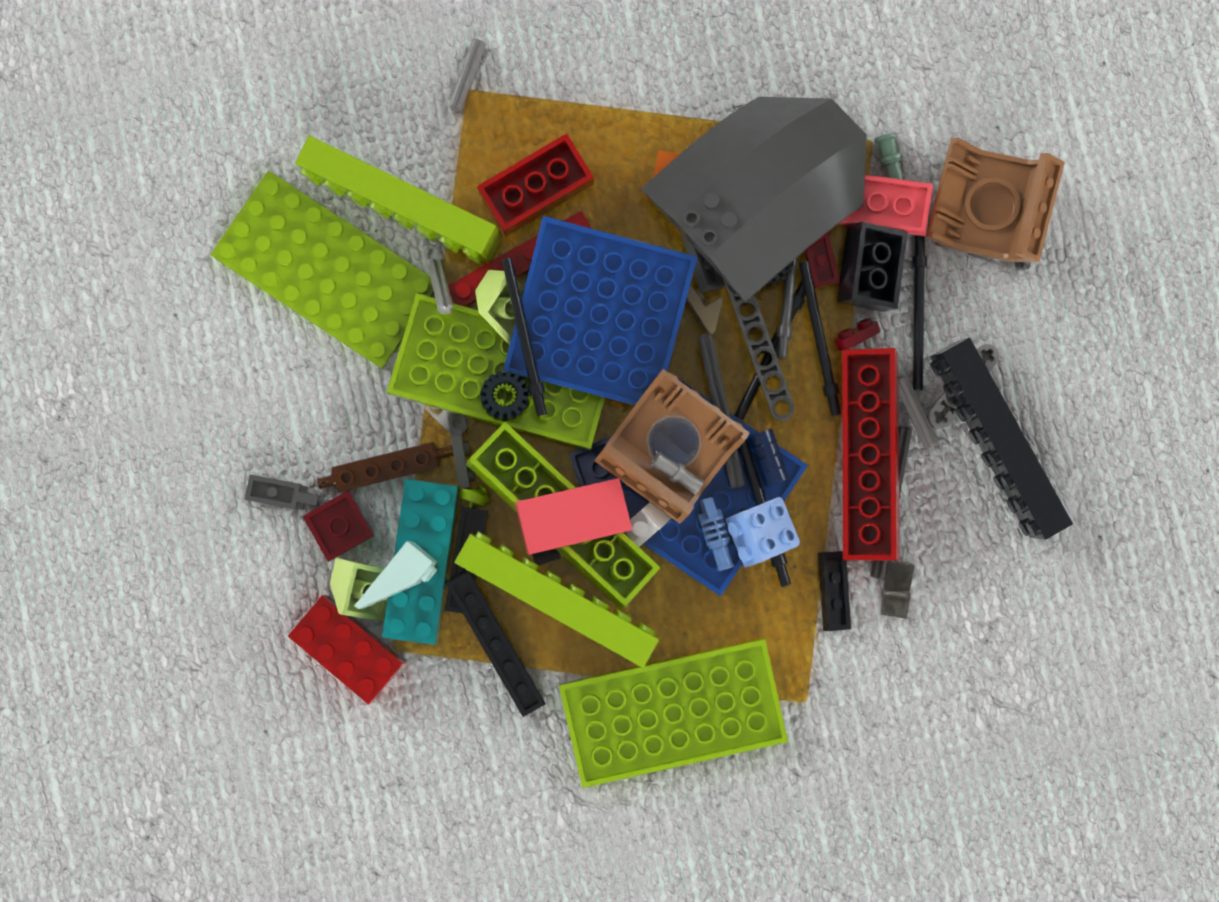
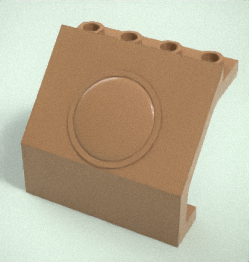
M951 138L925 237L935 241L936 246L1002 261L1039 262L1065 162L1050 153H1040L1039 159L1029 160L981 150L960 138Z

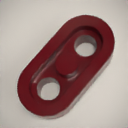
M866 318L857 322V327L854 329L848 328L838 332V337L834 339L837 350L841 351L852 348L880 333L881 329L878 321Z

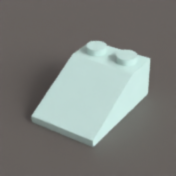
M407 541L354 606L358 609L366 608L422 581L428 582L438 570L434 567L438 561L416 543Z

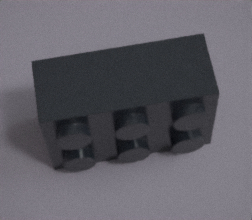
M866 222L847 226L837 303L879 312L898 309L908 232Z

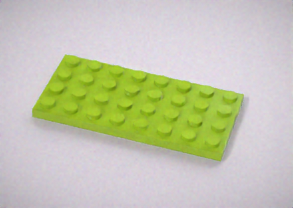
M269 170L210 254V256L381 369H384L402 342L416 293L432 297L434 294L430 276Z
M416 293L387 394L500 426L506 422L514 430L591 450L605 397L540 381V383L543 382L545 389L543 396L547 410L546 415L537 416L533 396L529 395L528 405L521 416L518 415L514 420H495L493 416H489L486 410L483 409L481 388H483V383L489 379L491 374L496 375L498 371L507 373L503 369L510 345L479 314L478 310L453 303L452 313L449 315L446 313L440 314L435 298ZM520 375V379H524L526 387L530 385L528 377ZM501 390L497 394L498 400L503 399L504 403H508L512 399V394Z
M765 638L645 664L644 668L636 666L559 684L582 788L788 742Z

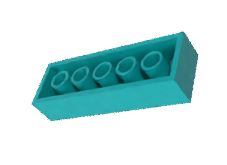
M405 479L394 556L407 541H412L438 561L434 566L438 570L428 582L422 581L413 587L388 597L382 638L432 645L438 643L446 591L445 581H447L459 501L460 492L458 486Z

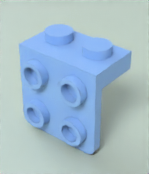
M780 497L725 518L728 531L733 538L738 550V556L742 560L744 568L768 560L800 544L784 501Z

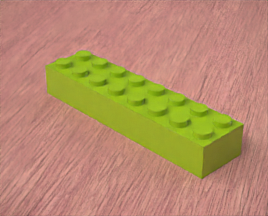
M308 135L295 161V164L301 169L300 174L307 177L306 180L317 186H321L323 183L324 186L330 188V192L340 197L346 194L347 197L352 199L353 203L362 208H366L369 205L371 209L375 210L374 213L385 219H389L391 216L394 220L398 221V225L410 231L414 227L421 233V236L434 242L437 238L444 244L445 248L455 253L461 250L467 255L468 259L480 264L481 261L489 263L503 237L496 225Z
M506 422L492 434L465 464L515 512H517L515 505L517 501L575 488ZM624 533L556 548L562 556L619 609L626 607L661 568Z
M478 531L476 535L472 533L469 535L454 563L644 668L659 641L654 636L655 630L640 621L638 625L631 623L632 618L618 609L613 613L607 609L609 605L595 596L591 600L584 596L586 592L572 583L568 587L561 584L562 578L547 570L545 574L538 571L537 568L539 566L525 557L520 561L513 557L515 551L502 544L499 548L490 544L492 539Z

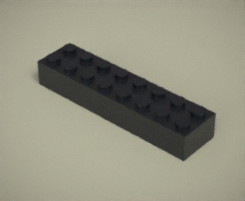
M971 338L956 341L929 356L932 360L930 366L936 376H940L945 384L943 385L945 394L949 399L953 398L957 405L955 410L962 422H966L970 429L968 431L970 439L975 445L978 444L983 452L981 458L988 468L991 467L994 472L993 480L996 486L1001 491L1004 490L1008 498L1006 500L1007 506L1012 513H1016L1021 522L1018 524L1023 534L1030 538L1046 540L1073 525Z

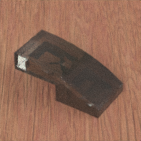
M887 562L881 598V615L907 619L911 598L910 588L915 567L913 563Z

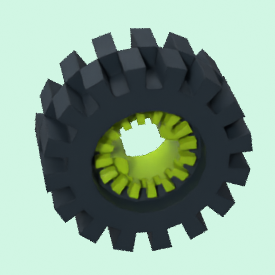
M498 371L496 375L491 374L489 379L483 383V388H481L483 409L486 410L489 416H493L495 420H514L518 415L521 416L528 405L529 390L526 387V382L524 379H520V375L511 374V371H507V373ZM505 390L506 393L512 394V399L508 403H504L503 399L498 400L497 394L499 391Z

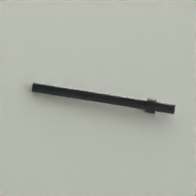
M915 236L914 256H912V268H914L913 389L914 391H923L925 268H927V256H925V236Z
M512 258L502 259L530 383L528 386L529 395L533 396L537 416L546 415L547 410L543 393H545L543 382L540 383Z
M809 261L801 262L799 267L825 385L822 386L824 397L827 396L831 416L841 415L837 396L840 393L838 383H835L810 264Z
M802 279L793 296L791 323L797 311L801 310L805 302ZM775 332L771 342L775 353H777L778 338H776ZM764 354L760 365H769L772 362L771 356ZM756 372L734 414L735 417L744 420L760 387Z
M746 438L739 446L756 505L765 503L766 499L749 442ZM785 553L770 558L772 567L776 568L781 587L791 585L785 565L788 563Z

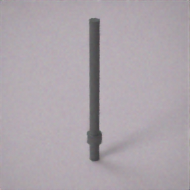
M797 258L793 260L794 266H790L791 274L787 272L785 274L787 279L784 281L780 326H777L776 331L778 359H787L788 342L792 339L793 328L790 327Z

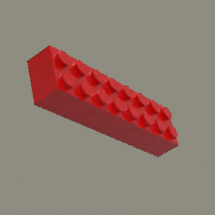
M895 348L842 350L843 560L900 561L898 351Z

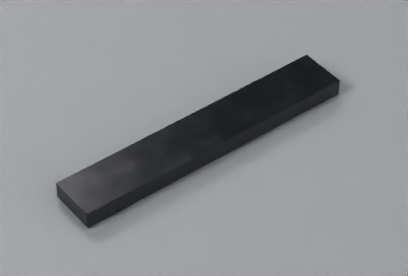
M464 570L445 581L522 717L545 705V701L470 571Z

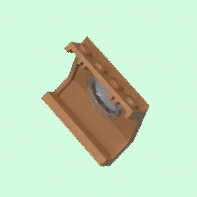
M662 369L594 461L680 524L689 516L694 508L693 505L707 485L750 433L740 423L733 421L722 413L717 406L703 399L697 391L690 389L679 381L674 374ZM658 452H661L677 464L682 463L685 465L686 470L704 480L697 494L694 495L677 482L675 484L670 482L668 476L651 467V462Z

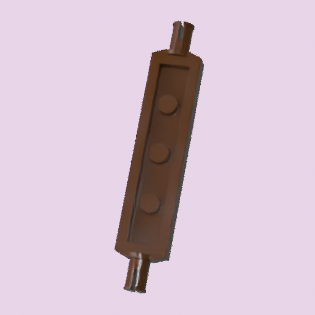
M429 442L332 467L331 476L317 478V484L322 483L318 485L319 489L334 485L339 493L439 468L441 458L454 456L453 451L445 453V451L453 450L452 445L437 448L434 442Z

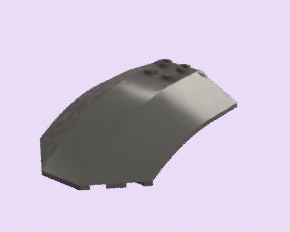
M757 97L730 114L697 139L643 186L641 191L746 303L813 243L863 206L867 134L832 98Z

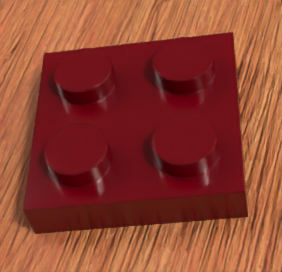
M349 490L302 516L328 562L375 536Z

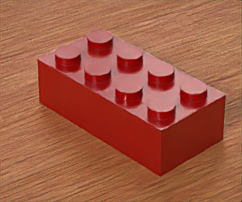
M566 133L477 186V189L506 237L594 185V177Z
M322 595L288 635L292 641L368 705L377 698L406 663L401 656L353 616L339 614L335 601L328 595Z

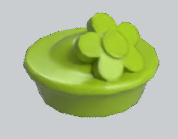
M478 484L476 489L459 488V498L469 502L467 507L472 508L473 504L484 507L490 500L487 490L482 484Z

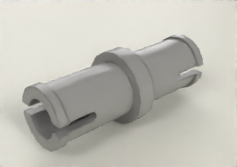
M658 452L651 462V467L668 476L670 482L674 484L677 482L694 495L698 493L704 483L703 479L686 470L685 465L675 463L661 452Z

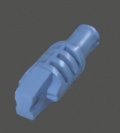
M712 497L699 501L702 514L698 516L707 547L709 549L712 548L718 571L732 568L734 564L732 563L727 546L730 539L721 509H716Z

